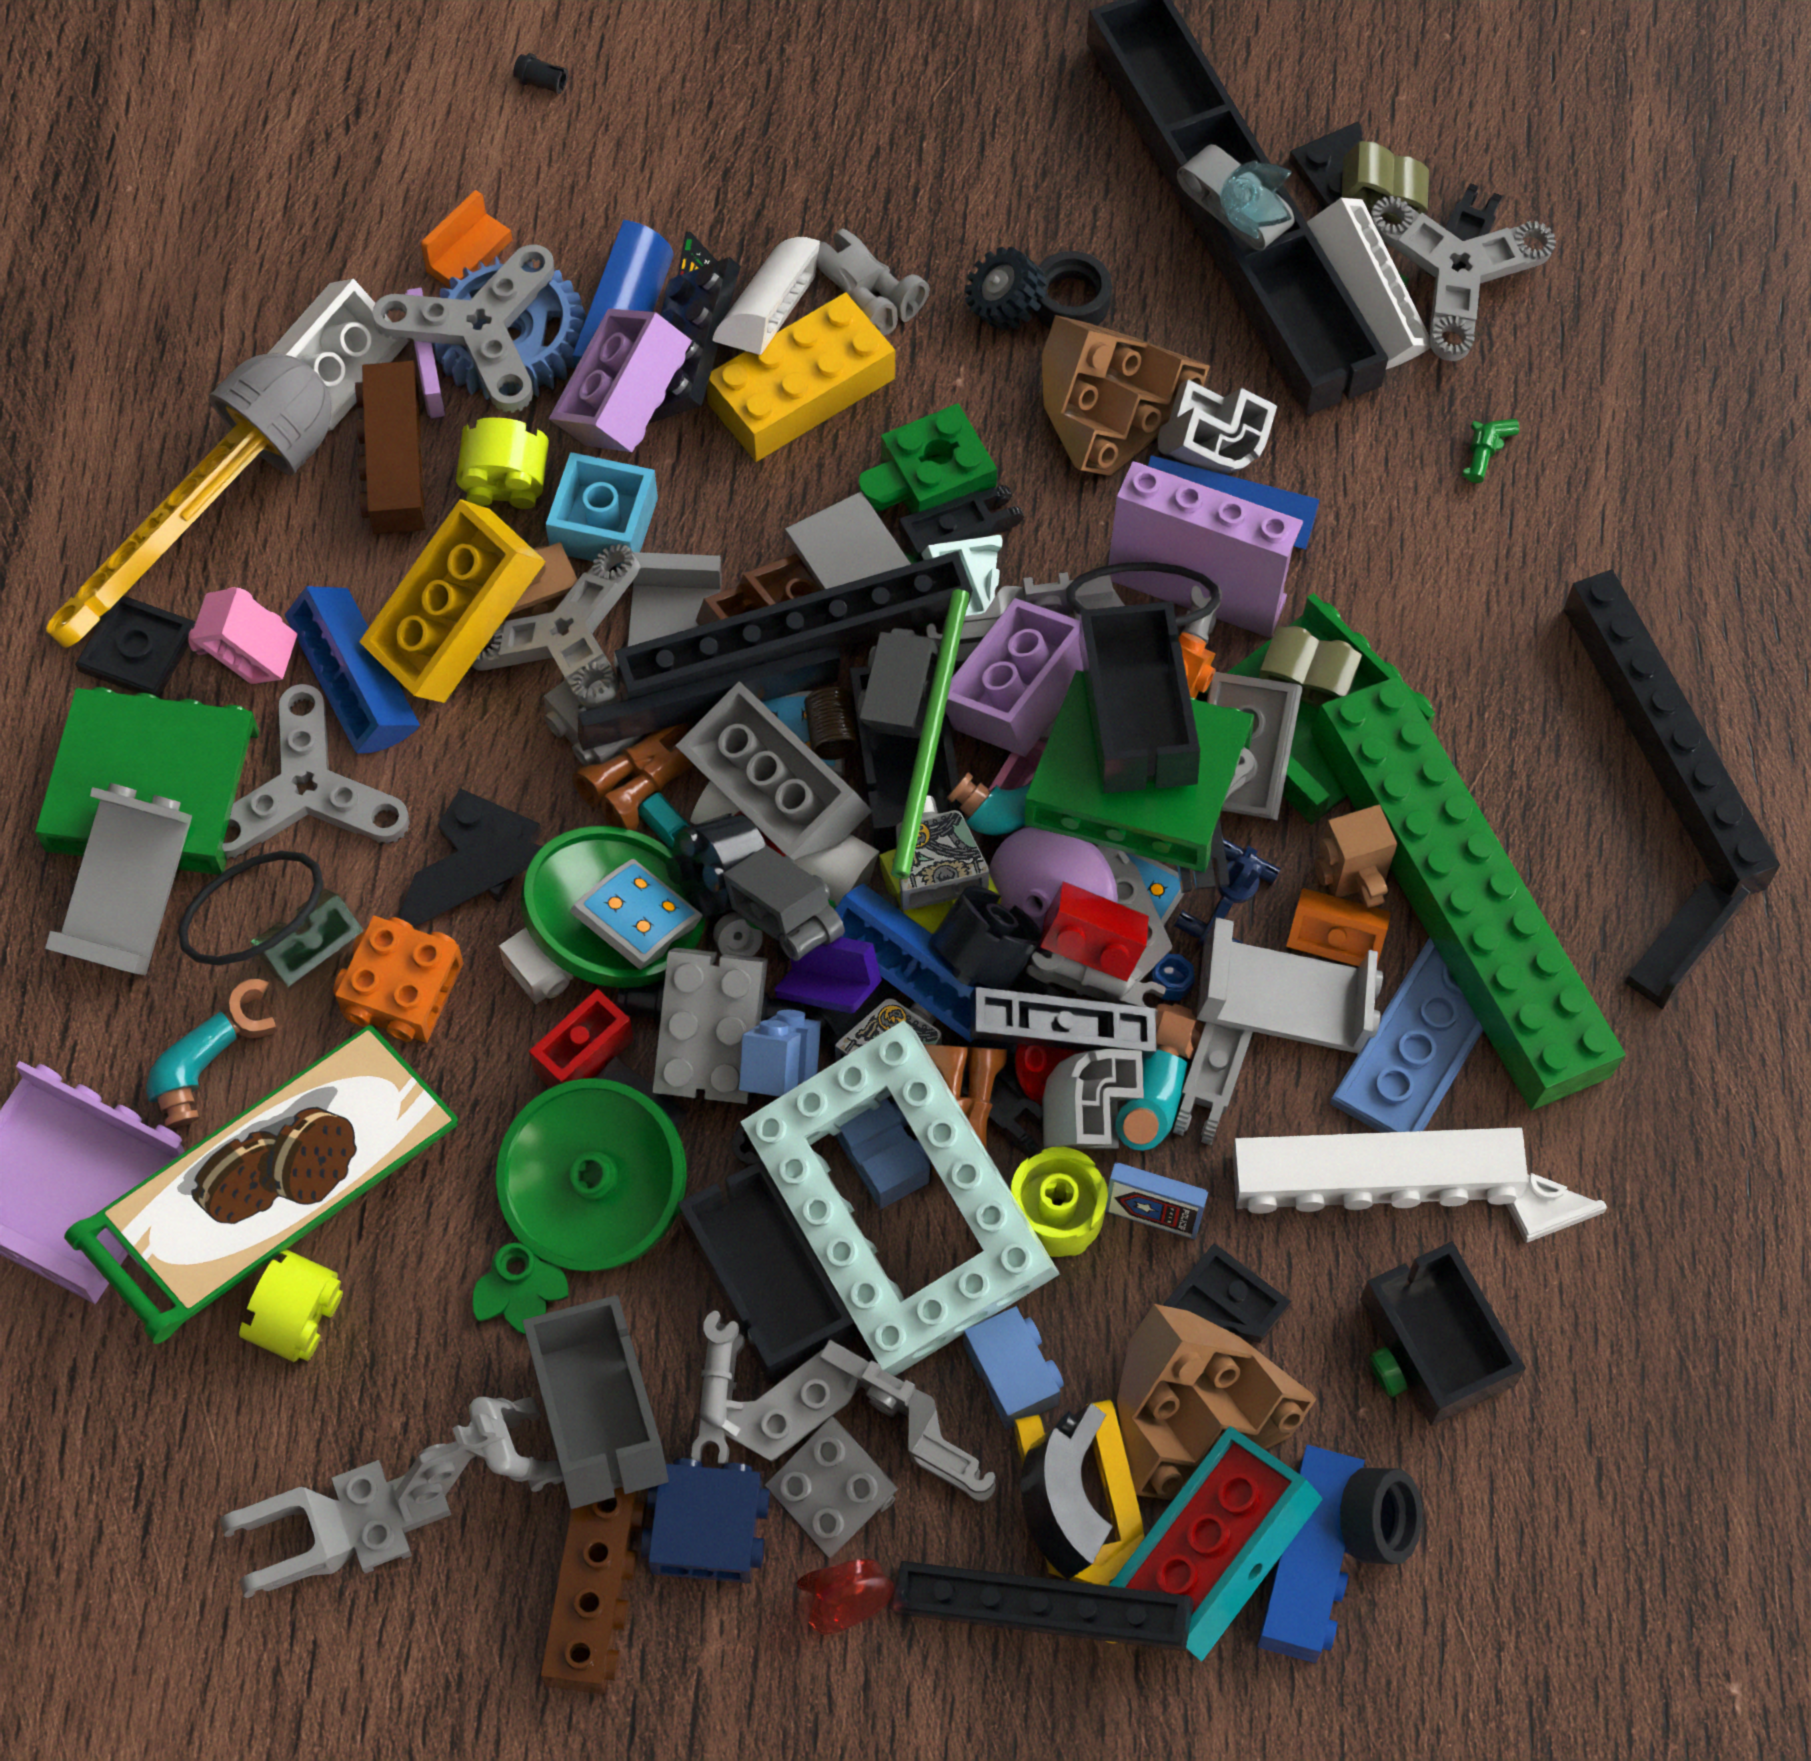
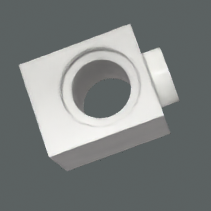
M526 927L499 945L503 965L535 1004L546 997L550 999L558 996L567 988L569 981L573 979L572 974L557 966L538 948Z

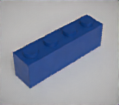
M1306 1445L1300 1460L1298 1474L1307 1479L1323 1500L1276 1562L1257 1643L1258 1648L1312 1663L1317 1662L1322 1649L1331 1651L1338 1621L1329 1619L1333 1601L1342 1602L1349 1574L1340 1571L1344 1553L1350 1554L1344 1544L1341 1532L1340 1505L1344 1488L1350 1476L1359 1468L1364 1467L1365 1460Z

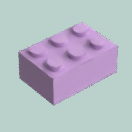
M608 308L549 420L585 446L633 452L635 446L644 438L645 428L652 414L663 402L666 394L665 390L674 373L683 365L685 353L692 340L656 312Z
M1014 598L952 677L945 711L954 730L1025 757L1058 715L1075 671H1083L1079 647L1080 620Z

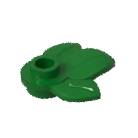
M510 1243L496 1252L492 1260V1271L484 1275L476 1283L473 1291V1311L479 1322L504 1314L506 1321L514 1330L526 1336L522 1320L546 1314V1301L555 1302L568 1298V1283L564 1273L558 1266L540 1261L539 1257L522 1243ZM514 1262L525 1264L524 1271L517 1275L509 1273L508 1267Z

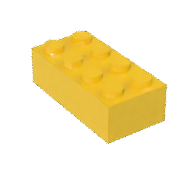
M845 292L777 332L761 355L745 351L711 371L706 388L707 401L754 461L757 462L895 379V349Z
M460 499L359 642L414 696L445 703L546 561L489 508Z

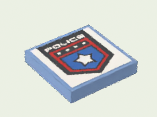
M1115 1163L1109 1181L1105 1212L1195 1240L1208 1192L1205 1189L1121 1163Z

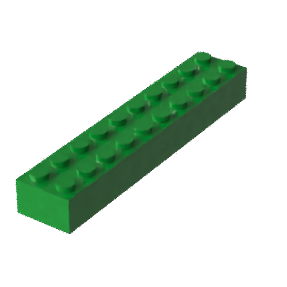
M1400 675L1321 704L1310 732L1356 811L1380 804L1397 842L1390 869L1529 1109L1532 1111L1609 1079L1626 1056V1053Z

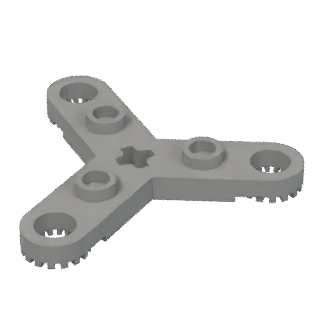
M1389 196V198L1383 197L1376 202L1370 214L1382 240L1435 277L1429 335L1430 347L1441 359L1447 361L1460 360L1469 353L1475 338L1474 332L1480 283L1544 264L1548 261L1555 248V234H1552L1550 227L1547 229L1544 223L1540 225L1537 221H1534V223L1529 221L1518 227L1505 228L1462 241L1424 213L1419 214L1411 206L1407 205L1406 201L1402 202L1401 198L1397 197V199H1394V196ZM1386 212L1394 213L1401 219V225L1397 224L1395 226L1393 224L1392 227H1390L1389 223L1385 225L1386 222H1382L1383 218L1380 215ZM1527 237L1536 238L1542 243L1543 249H1539L1538 252H1536V249L1531 251L1530 247L1527 249V245H1523V239ZM1460 261L1466 264L1465 269L1462 268L1458 272L1452 269L1453 264H1457ZM1454 332L1460 336L1462 343L1459 346L1455 345V347L1452 344L1448 346V343H1444V339H1441L1442 333Z
M526 245L519 248L471 300L404 294L386 295L380 298L373 307L372 314L375 327L386 338H389V336L392 339H397V337L412 338L414 341L465 346L493 405H496V408L499 410L503 409V412L511 411V413H514L518 409L521 411L524 406L527 407L529 405V401H532V382L507 329L534 301L537 293L548 282L552 281L555 270L553 256L548 249L540 245ZM532 259L535 262L539 260V263L544 265L541 270L533 273L522 269L523 263L527 264L528 260L532 262ZM393 309L396 311L400 309L401 312L404 311L406 314L398 322H388L384 319L385 314H388L389 310L393 312ZM478 319H486V324L482 325L481 330L473 328ZM507 382L509 384L514 382L516 385L519 383V386L522 387V390L514 396H505L500 393V389L503 388L502 385L506 386Z
M618 544L617 547L611 545L610 550L605 548L603 550L604 554L599 553L597 555L598 559L593 561L594 565L589 572H584L554 612L505 621V624L499 626L486 644L494 643L491 645L492 650L488 648V653L482 651V655L480 653L471 666L476 670L483 671L554 658L572 691L583 706L596 708L611 701L619 690L620 680L595 639L593 632L639 572L640 563L631 548H628L627 545L622 546V544ZM624 562V564L620 565L621 570L618 567L616 568L618 572L611 570V573L609 572L614 565ZM569 629L570 632L563 636L562 632ZM603 679V684H599V689L594 687V691L592 689L587 691L591 684Z
M306 684L295 685L287 689L279 700L281 774L233 803L228 825L239 828L241 832L235 841L223 843L222 848L226 858H237V855H243L252 846L259 842L263 843L306 815H311L352 833L362 834L372 840H376L377 843L385 842V844H390L391 841L395 843L400 837L403 838L405 836L404 833L408 832L410 821L407 808L401 800L329 771L326 707L320 691ZM299 699L301 701L303 699H306V701L310 700L314 703L313 710L306 715L298 716L290 712L291 706H294V702L298 703ZM309 779L312 780L315 790H306L303 795H300L297 784L305 785ZM383 810L386 812L390 810L399 816L397 822L388 828H380L373 821H375V816L377 817L379 812L383 813Z

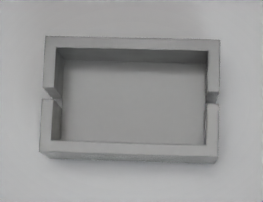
M675 947L668 951L653 1093L695 1098L702 1089H705L704 1099L747 1104L752 1099L753 1092L739 1090L742 1035L760 1025L768 958L726 953L720 957L719 966H714L711 964L716 962L717 952Z

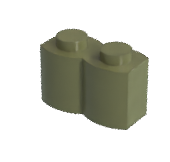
M1359 141L1343 156L1342 198L1363 199L1367 210L1372 211L1378 200H1381L1383 197L1389 198V196H1394V199L1399 197L1402 202L1406 201L1407 205L1411 206L1419 214L1425 213L1428 210L1429 169L1421 162L1409 156H1394L1387 148L1375 142ZM1390 212L1381 214L1385 219L1401 224V219L1396 214Z
M1277 626L1260 669L1259 679L1298 684L1302 686L1300 700L1320 709L1321 704L1350 693L1362 654L1344 641H1319L1304 628L1298 626Z

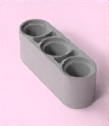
M1208 145L1177 171V179L1182 189L1245 243L1256 250L1266 248L1294 223V215L1289 205L1216 145Z

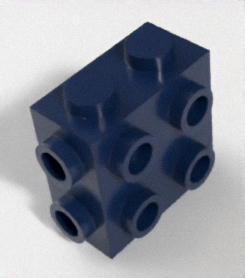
M686 1458L675 1459L673 1464H666L669 1482L648 1488L647 1509H655L653 1528L644 1527L641 1558L649 1559L651 1574L751 1583L753 1568L762 1569L765 1538L756 1537L758 1519H767L770 1500V1489H762L760 1472H752V1467L740 1463L723 1464L722 1469L703 1467V1463L700 1461Z

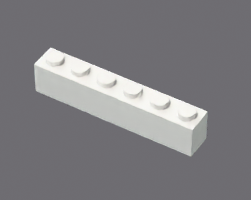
M1522 1128L1235 1138L1232 1154L1236 1209L1248 1208L1249 1212L1257 1214L1273 1212L1277 1207L1296 1206V1209L1299 1211L1313 1212L1323 1209L1325 1205H1344L1349 1210H1362L1371 1207L1374 1203H1392V1206L1396 1208H1411L1419 1205L1421 1202L1440 1201V1204L1443 1206H1460L1466 1204L1469 1200L1487 1199L1490 1204L1502 1205L1514 1202L1517 1199L1516 1196L1522 1198L1528 1184Z

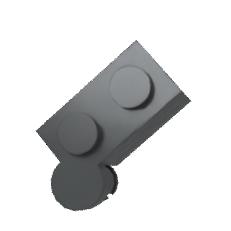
M894 628L891 633L880 632L878 644L872 647L869 654L868 668L871 673L867 689L861 691L858 699L859 719L871 731L920 739L942 639L916 636L912 630Z
M767 845L723 873L732 909L777 941L779 940L786 955L790 959L793 958L795 962L819 945H829L845 932L841 918L829 905L830 892L825 882L819 876H812L798 867L789 856L783 857Z

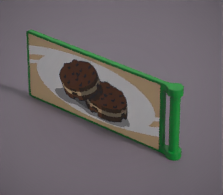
M368 1025L98 1213L74 1223L66 1231L64 1239L73 1250H81L144 1323L146 1335L154 1344H159L167 1340L189 1318L457 1127L458 1118L373 1026ZM106 1228L171 1302L174 1306L173 1309L163 1313L157 1309L96 1238L101 1231Z

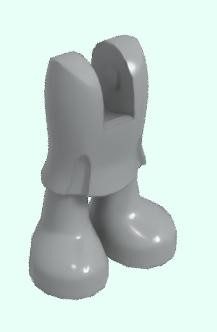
M842 228L834 234V243L839 253L826 242H820L816 262L817 267L838 285L844 293L846 292L883 336L890 334L896 328L898 317L903 322L909 321L918 313L927 300L930 288L925 280L918 275L911 274L898 281L890 274L889 267L879 262L862 241L848 230ZM879 292L883 297H875L873 293Z

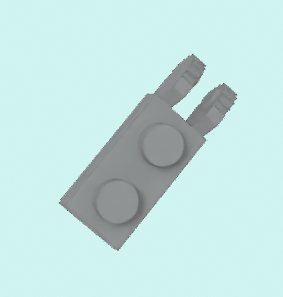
M1206 1022L1182 1091L1181 1099L1183 1102L1173 1133L1181 1136L1184 1135V1132L1188 1130L1193 1105L1197 1104L1211 1109L1209 1118L1205 1121L1201 1132V1142L1208 1145L1212 1144L1222 1113L1226 1114L1253 1031Z

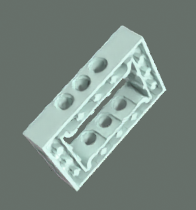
M904 1020L740 1122L875 1359L880 1364L881 1369L893 1376L898 1375L964 1334L965 1329L987 1320L1060 1275L917 1033ZM890 1095L895 1099L984 1250L905 1300L899 1286L887 1277L874 1255L878 1252L874 1243L864 1237L851 1215L855 1211L851 1203L840 1196L829 1177L828 1172L831 1171L829 1165L810 1146L829 1133L833 1136L841 1132L840 1126L867 1109L871 1108L875 1111L882 1106L880 1101Z

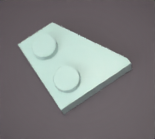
M1001 535L928 545L922 552L924 560L955 551L959 552L973 590L965 616L984 613L995 598V588L999 583L1000 570L996 569L997 553L1002 548L1003 540Z

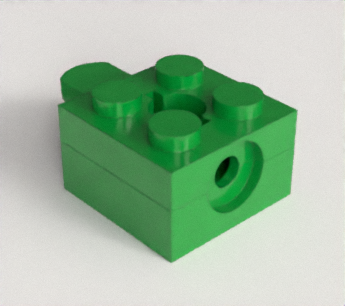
M959 403L882 434L881 464L862 472L859 476V492L862 491L876 513L903 502L911 515L977 490L980 493L996 488L997 467Z

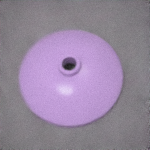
M1026 826L1005 839L991 860L989 874L999 895H1001L1000 905L1009 911L1014 904L1018 906L1036 923L1041 931V935L1044 917L1063 881L1118 903L1117 887L1112 870L1102 853L1090 842ZM1034 896H1037L1042 901L1043 907L1036 902ZM1040 939V940H1039L1040 943L1038 944L1037 949H1036V951H1035V952H1038L1039 954H1041V953L1044 952V951L1047 952L1046 949L1040 947V945H1041V939Z

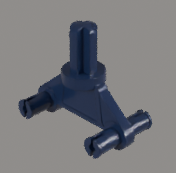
M1223 838L1225 857L1229 861L1227 863L1229 886L1218 888L1217 884L1221 898L1207 924L1182 909L1173 927L1198 938L1197 945L1203 948L1204 940L1215 918L1224 919L1233 903H1244L1250 900L1258 890L1259 878L1272 885L1278 876L1281 868L1256 855L1258 850L1247 846L1244 850ZM1232 937V942L1243 944V941Z

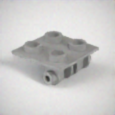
M831 1416L765 1484L829 1559L878 1510L883 1512L889 1508L896 1499L893 1494L898 1490L897 1486L834 1416Z

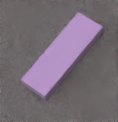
M422 288L409 289L405 295L423 296ZM414 341L427 414L430 418L445 416L432 343Z

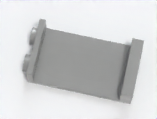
M633 552L640 563V569L633 580L628 647L699 626L696 623V618L703 599L721 592V557L714 555ZM620 690L621 701H624L623 696H622V693H621V690Z
M109 783L107 791L92 787L90 796L99 799L100 802L62 932L50 931L45 949L127 972L146 975L192 815L179 811L181 802L153 795L152 802L148 803L135 799L137 790L113 783Z
M1215 918L1204 940L1196 1020L1358 1054L1368 1038L1376 1036L1380 1024V1011L1374 1010L1375 998L1379 996L1383 981V972L1377 970V951L1368 950L1359 968L1232 942L1234 921Z

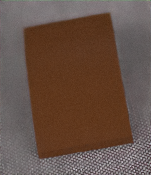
M796 553L743 573L738 586L704 598L696 618V623L701 626L818 592L821 589Z

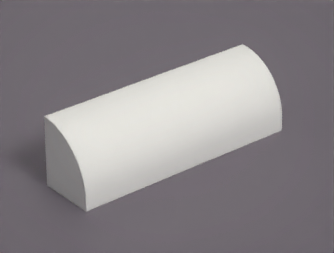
M1340 198L1307 222L1308 226L1387 354L1388 362L1386 369L1407 362L1430 349L1429 334L1363 199Z
M795 237L778 244L719 324L712 341L761 355L815 278L820 241L807 237Z
M710 781L701 794L690 821L694 824H699L728 813H732L731 816H734V814L741 810ZM849 834L840 844L798 858L794 862L810 875H817L825 882L830 892L829 899L835 901L837 907L845 894L862 883L865 885L869 884L879 851Z

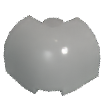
M1188 379L1179 385L1169 422L1160 426L1158 450L1182 464L1221 474L1236 472L1260 457L1267 444L1277 406L1243 388L1236 390L1226 397H1222Z
M1122 1049L1094 1050L1074 1054L1059 1062L1047 1078L1042 1098L1044 1149L1058 1146L1072 1149L1101 1150L1119 1148V1137L1115 1126L1118 1115L1117 1101L1144 1098L1142 1051Z

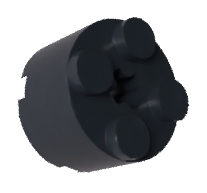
M732 813L721 815L684 828L675 837L673 857L667 859L666 870L671 881L680 885L690 905L703 915L701 919L732 910L723 873L766 846L757 827L743 815L735 817L731 816Z
M968 886L964 889L930 938L929 945L954 966L952 974L961 983L974 987L979 982L997 990L1008 991L1036 951L1040 943L1039 940L1042 937L1041 931L1036 923L1018 906L1014 904L1010 911L997 903L1001 895L979 886Z

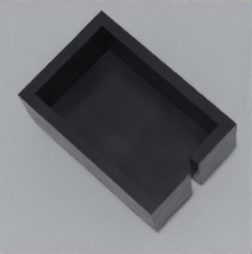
M1453 1241L1415 1258L1410 1269L1404 1263L1367 1281L1360 1301L1386 1347L1395 1358L1407 1385L1430 1426L1517 1385L1526 1367ZM1408 1280V1282H1409L1410 1284L1407 1285V1286H1404L1405 1283H1406V1281Z

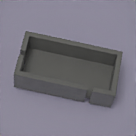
M618 1295L522 1320L570 1508L573 1509L615 1497L613 1490L615 1488L623 1487L624 1493L628 1494L668 1483L661 1441Z

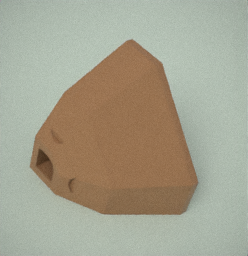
M1055 315L1042 354L1044 408L1074 467L1081 471L1110 476L1158 437L1160 426L1169 422L1179 385L1189 379L1203 387L1210 366L1126 334L1087 322Z
M1153 1304L1129 1341L1117 1396L1123 1445L1136 1495L1166 1500L1174 1499L1229 1426L1264 1450L1290 1438L1302 1424L1305 1415L1316 1401V1398L1310 1391L1241 1337L1190 1311Z

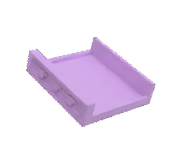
M1133 461L1116 499L1108 565L1125 562H1156L1182 566L1202 573L1215 584H1218L1222 591L1220 606L1215 611L1216 619L1271 638L1286 602L1287 594L1283 593L1292 549L1302 527L1303 520ZM1126 571L1109 574L1111 575L1112 582L1168 602L1173 601L1174 604L1190 610L1192 608L1190 603L1192 587H1200L1202 596L1209 598L1210 591L1200 582L1181 575L1156 571Z
M19 1061L16 1068L22 1079L0 1110V1255L96 1304L109 1283L81 1250H73L64 1239L66 1231L79 1220L95 1215L183 1154L185 1151L181 1145L182 1139L175 1132L164 1126L158 1125L154 1130L141 1123L142 1118L123 1105H117L115 1109L101 1102L102 1098L96 1092L84 1085L78 1084L74 1089L62 1083V1077L45 1065L38 1064L36 1068H33ZM105 1228L96 1238L121 1266L128 1253Z

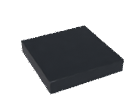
M123 595L110 610L104 613L75 665L78 672L135 693H148L160 698L189 646V633L195 627L196 622Z

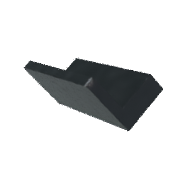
M1704 879L1633 968L1625 983L1658 1007L1664 1009L1738 915L1751 890L1742 886L1737 894L1731 897L1707 879Z

